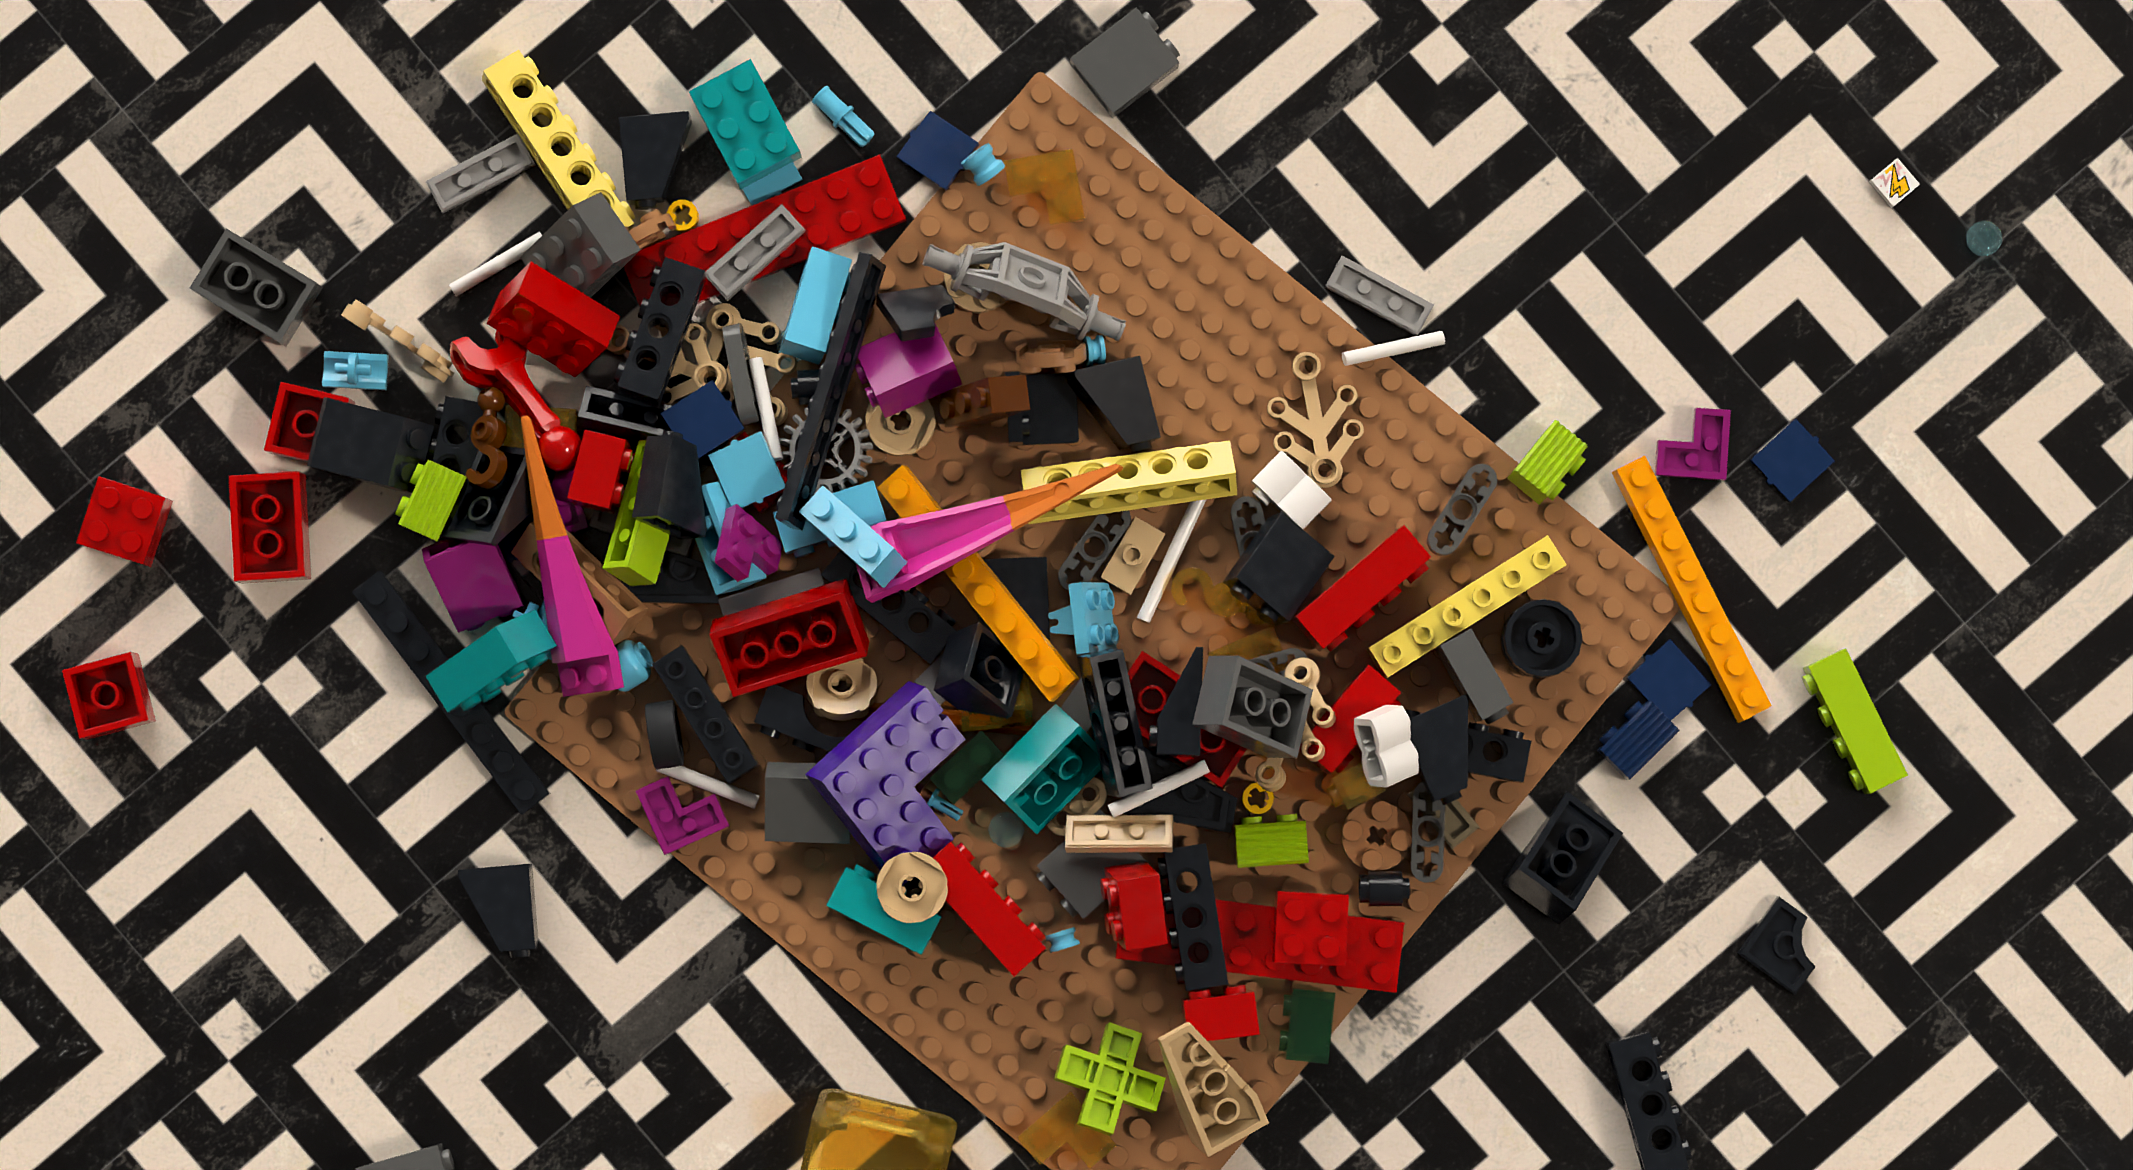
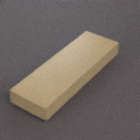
M1066 815V853L1173 852V815H1119L1114 818L1112 815Z

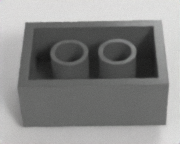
M600 192L573 205L520 258L526 266L532 261L591 298L641 249Z
M227 228L190 286V289L285 347H287L323 288L317 282Z
M1238 655L1209 656L1192 725L1267 758H1297L1313 689Z

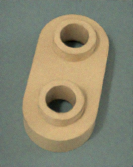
M1093 777L1060 812L1065 811L1069 815H1094L1106 802L1107 793L1105 785L1102 781ZM1093 788L1096 791V798L1093 801H1086L1082 796L1084 789ZM1056 815L1047 826L1054 834L1065 836L1066 825H1060L1056 820Z

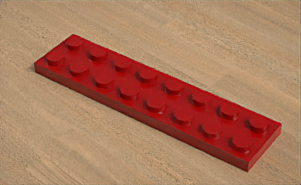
M877 155L640 250L624 266L639 306H641L644 298L650 299L654 287L650 286L653 271L656 266L662 267L665 257L705 270L706 272L781 204L801 224L806 232L749 283L806 261L812 246L829 252L906 221L881 156ZM707 278L697 304L709 300L711 297L721 295ZM669 293L662 297L661 302L667 306H673L679 302L680 297Z
M1163 893L1162 900L1168 944L1126 951L1117 942L1115 959L1172 966L1175 963H1181L1179 949L1172 950L1169 928H1175L1173 913L1166 914ZM1215 899L1227 972L1397 992L1405 922L1348 916L1346 966L1274 963L1272 959L1275 907ZM1189 907L1183 912L1182 921L1185 926L1195 928L1202 922V913L1195 907ZM1201 942L1193 943L1188 949V957L1194 963H1201L1208 956L1207 947Z

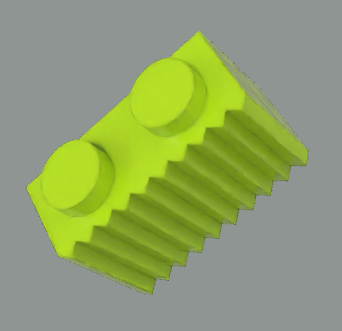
M1554 420L1507 479L1539 505L1547 497L1553 501L1565 486L1561 481L1564 475L1568 472L1573 476L1586 460L1581 454L1588 446L1580 438H1577L1575 434L1571 433L1570 430L1566 429L1564 425H1561L1559 421Z
M427 460L425 466L418 463L410 480V483L416 485L410 498L403 495L395 512V515L401 517L398 524L434 541H438L467 477L431 460Z
M1297 814L1276 815V823H1263L1262 816L1241 818V825H1234L1237 868L1309 863L1306 821H1298Z

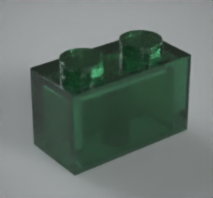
M981 730L929 779L955 805L1005 755Z
M1291 988L1290 995L1284 994L1282 1016H1288L1287 1030H1280L1278 1051L1285 1052L1284 1059L1328 1064L1335 1002L1334 992Z

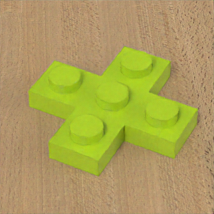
M1109 1022L1106 1024L1098 1054L1067 1044L1063 1046L1054 1080L1087 1091L1077 1125L1111 1136L1114 1133L1122 1103L1151 1113L1157 1111L1166 1078L1133 1067L1142 1033Z

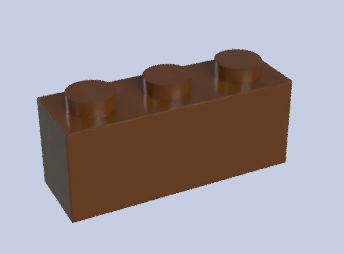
M1026 375L987 377L942 393L940 401V414L944 418L945 428L984 425L1030 410Z

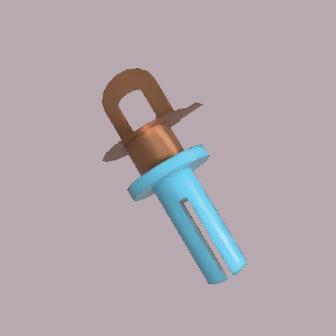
M930 780L925 786L920 783L915 785V787L920 789V795L930 808L933 807L956 821L960 819V816L963 814L962 809L939 797L940 790L938 788L934 792L926 788Z

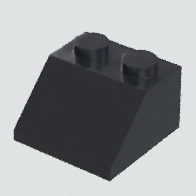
M977 622L949 634L933 691L958 710L1008 719L1013 715L1024 670L998 637L980 622Z

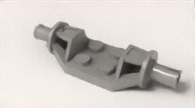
M1002 242L973 249V246L967 244L963 253H960L958 256L930 244L924 256L922 265L951 275L950 290L956 292L959 289L982 301L986 299L990 291L999 294L1007 300H1015L1032 307L1040 313L1050 314L1049 327L1074 334L1077 340L1082 341L1090 330L1113 338L1115 341H1119L1123 334L1126 320H1121L1098 311L1099 296L1095 294L1090 296L1069 267L1014 245ZM990 263L988 270L969 268L971 264ZM1069 295L1082 310L1067 299V296Z

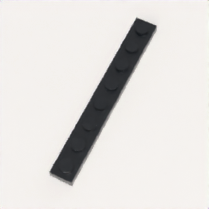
M859 252L857 261L852 266L850 272L851 280L847 293L840 303V315L836 327L830 335L828 353L825 362L822 363L819 369V381L815 394L809 401L808 416L804 428L798 436V447L795 457L788 467L787 482L783 494L777 502L775 518L792 529L803 531L806 518L799 511L815 493L886 269V265L872 254Z
M378 571L353 590V594L520 814L524 815L551 794L482 702L466 711H463L461 707L450 712L446 711L427 680L426 675L449 659L384 573Z

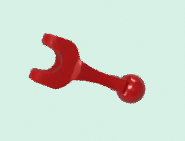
M497 330L495 341L499 347L494 349L480 348L469 337H462L452 341L450 344V358L466 383L477 388L496 387L500 389L504 394L505 401L520 418L523 416L531 418L544 465L555 471H565L575 466L581 446V439L571 428L560 426V418L549 409L536 391L525 369L528 349L511 338L501 335Z

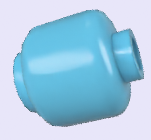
M626 639L615 645L619 655L624 688H619L618 690L627 692L646 681L651 675V667L654 663L649 650L643 643H635L632 640Z

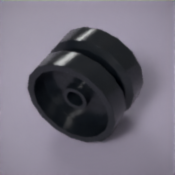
M1546 599L1530 601L1513 611L1503 624L1500 636L1502 654L1510 667L1523 676L1536 679L1555 676L1569 668L1580 653L1582 644L1580 623L1573 612L1559 602ZM1537 633H1542L1546 637V643L1542 646H1537L1538 640L1534 637Z

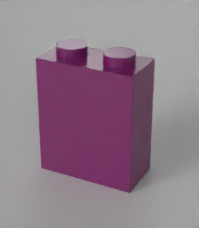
M936 324L935 334L932 337L901 341L897 334L893 332L861 346L858 354L860 363L855 365V370L862 385L868 382L870 384L869 387L865 388V392L872 407L880 406L885 418L962 385L956 366Z
M444 539L422 549L424 563L458 633L464 630H476L482 627L486 621L497 616H509L518 607L523 606L518 586L498 544L496 546Z

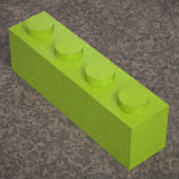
M639 440L602 568L630 586L656 584L669 540V534L632 518L646 440Z
M1841 649L1804 667L1803 670L1806 675L1802 676L1803 683L1811 696L1814 694L1817 696L1821 707L1817 708L1819 716L1826 727H1832L1837 737L1833 740V744L1842 759L1847 758L1852 768L1848 774L1856 790L1862 789L1864 794H1871L1908 776L1847 649Z

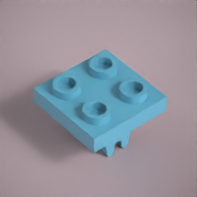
M1078 582L1068 584L1071 605L1048 614L1049 619H1057L1059 622L1057 626L1050 628V632L1074 635L1076 655L1089 654L1109 648L1117 649L1119 633L1117 626L1113 622L1112 614L1115 598L1112 590L1109 588V583Z

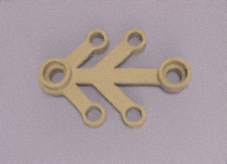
M355 299L352 305L348 303L341 316L364 331L368 325H371L425 360L421 368L443 383L448 376L453 377L455 374L449 369L453 364L424 343H422L419 349L411 344L414 336L396 325L390 331L383 326L386 321L358 300Z
M727 303L715 305L709 311L706 318L707 327L712 333L708 351L712 361L718 362L724 346V326L718 325V318L721 315L729 316V321L724 326L741 323L745 334L760 337L766 344L773 345L781 338V330L775 323L765 322L760 324L742 319L739 311ZM775 328V336L771 339H766L764 337L765 330ZM748 346L750 359L762 357L765 366L776 368L782 374H792L797 368V360L793 356L784 353L776 354ZM791 358V366L787 369H782L780 367L781 360ZM728 365L726 369L728 383L722 392L727 391L730 393L729 401L732 402L733 406L735 404V397ZM710 374L707 378H714L716 374ZM770 393L772 405L777 406V412L774 417L776 426H779L787 419L788 409L779 398L772 397Z
M691 323L685 336V340L693 347L698 365L686 361L681 348L671 377L682 374L691 379L673 388H666L664 394L671 393L672 395L670 402L666 403L667 405H675L678 403V400L687 397L707 384V377L710 374H716L715 384L720 392L727 386V370L720 363L712 361L705 343L707 332L700 324ZM617 324L607 349L617 355L625 354L626 352L630 353V351L626 350V345L631 332L624 326ZM655 326L660 331L662 337L668 333L666 327ZM699 329V338L691 340L690 335L692 331ZM620 336H624V344L620 347H616V339ZM645 357V358H644V359L649 360V361H651V362H653V363H657L654 359H652V358H650V357Z
M1303 352L1294 359L1292 371L1295 377L1302 382L1308 419L1290 408L1287 401L1281 397H1275L1269 401L1267 412L1272 418L1284 420L1310 438L1313 442L1315 454L1295 443L1293 435L1286 431L1280 432L1275 436L1273 445L1276 451L1280 452L1282 450L1307 466L1308 476L1319 487L1329 488L1337 484L1341 479L1343 468L1340 460L1351 444L1361 438L1364 427L1359 420H1348L1343 425V435L1330 452L1326 437L1346 408L1355 403L1358 394L1351 385L1341 386L1336 392V400L1324 417H1322L1315 379L1320 372L1321 363L1315 354ZM1304 361L1310 362L1313 368L1312 372L1308 374L1302 373L1299 369L1300 363ZM1347 389L1353 393V399L1350 402H1344L1340 398L1342 390ZM1274 402H1281L1284 405V412L1281 414L1273 413L1271 405ZM1349 424H1356L1359 427L1360 431L1357 436L1348 435L1346 428ZM1281 436L1288 437L1291 441L1290 447L1286 449L1280 448L1277 443L1278 438ZM1322 464L1330 466L1331 475L1322 477L1318 472L1319 466Z
M1301 657L1294 659L1286 667L1284 677L1313 689L1310 701L1314 709L1312 713L1313 720L1321 728L1331 727L1336 720V715L1332 708L1326 705L1316 687L1320 680V670L1317 664L1309 658ZM1299 670H1307V675L1304 679L1296 678V673ZM1321 712H1330L1328 720L1319 721L1318 717ZM1306 721L1301 740L1302 753L1309 761H1319L1325 754V747L1320 740L1315 738ZM1311 745H1319V750L1316 754H1308V748ZM1267 758V761L1257 767L1255 773L1256 781L1264 790L1274 792L1281 789L1285 784L1286 773L1281 767L1283 758ZM1266 770H1275V774L1271 779H1264L1263 775Z

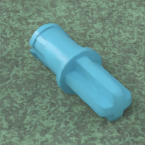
M828 86L822 88L812 99V103L816 104L833 121L832 126L834 128L840 127L859 147L867 145L873 138V130L853 112L854 107L852 105L848 107Z

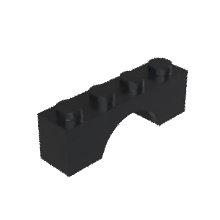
M778 685L768 686L754 720L755 723L761 725L759 732L779 739L780 734L783 733L794 738L792 745L812 752L813 747L816 746L826 750L827 755L847 737H832L815 729L806 715L804 696Z

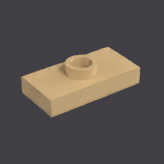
M1135 516L1100 578L1131 595L1166 534Z

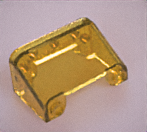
M825 1089L820 1092L813 1113L801 1170H947L957 1123L949 1116L840 1089Z

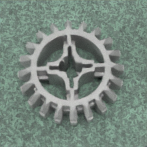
M808 407L804 408V411L806 416H808L809 411ZM846 409L842 416L838 417L836 425L843 427V429L836 432L831 440V443L835 445L831 450L838 464H835L831 458L825 459L824 465L833 467L840 476L832 479H819L815 493L822 485L831 493H834L833 487L838 486L840 491L846 489L844 483L847 481L852 486H857L859 482L853 477L857 472L863 477H866L868 474L867 470L860 467L861 462L866 464L872 463V457L863 455V451L872 450L873 444L870 442L862 443L861 440L867 438L870 432L868 429L856 431L863 421L858 417L849 423L848 420L852 414L849 409ZM797 414L792 417L798 425L796 430L788 425L784 427V431L792 436L791 440L786 438L779 439L780 445L789 447V451H782V460L790 459V463L784 465V470H788L789 465L794 460L798 447V436L806 420L802 421ZM852 436L855 444V455L848 468L840 459L839 450L845 444V441Z

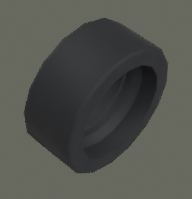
M667 700L646 704V726L655 769L683 766V744L675 702Z

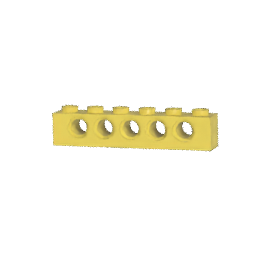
M517 50L485 69L482 75V82L524 142L526 148L567 210L573 205L601 192L623 225L631 230L634 226L632 220L635 219L632 209L625 201L620 203L613 192L616 190L612 179L606 172L601 174L594 163L597 161L594 152L587 143L581 144L575 135L577 128L568 114L564 116L561 114L556 106L558 99L548 85L543 87L537 78L539 71L533 60L529 56L524 58L520 50ZM517 86H525L530 89L532 95L528 98H519L514 94L513 89ZM542 114L550 119L551 124L547 127H538L533 123L532 118ZM562 143L569 148L570 153L566 156H557L553 153L551 147L554 144ZM582 172L588 177L589 182L586 185H577L571 180L570 176L573 173Z
M1230 441L1210 442L1202 445L1175 447L1166 450L1139 452L1137 454L1104 457L1102 459L1069 462L1045 467L1038 466L1021 470L1023 490L1114 464H1119L1123 467L1119 473L1028 524L1237 495L1236 471Z
M1547 535L1375 643L1366 651L1381 675L1386 679L1567 564Z

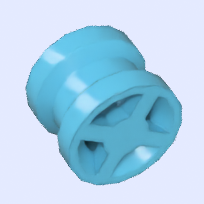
M989 143L978 148L961 163L965 170H970L973 173L974 182L977 186L993 178L1005 167L1004 162L1001 159H996L992 154L993 148Z

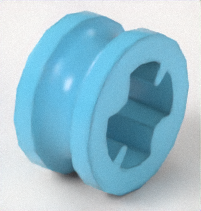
M1097 335L1095 339L1085 336L1083 338V342L1086 343L1087 359L1084 361L1085 366L1091 367L1094 363L1098 365L1105 364L1106 348L1103 336Z
M1075 927L1046 936V940L1052 944L1049 949L1050 953L1080 944L1079 939L1074 938Z

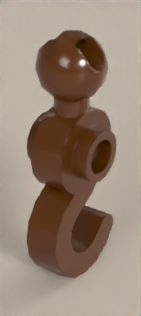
M488 387L479 393L477 402L478 407L483 411V416L473 424L471 430L473 445L490 458V465L483 474L472 468L466 471V476L470 482L486 489L496 486L504 477L507 469V457L503 451L499 450L506 439L507 428L505 423L497 418V413L503 409L505 398L500 389L496 387Z

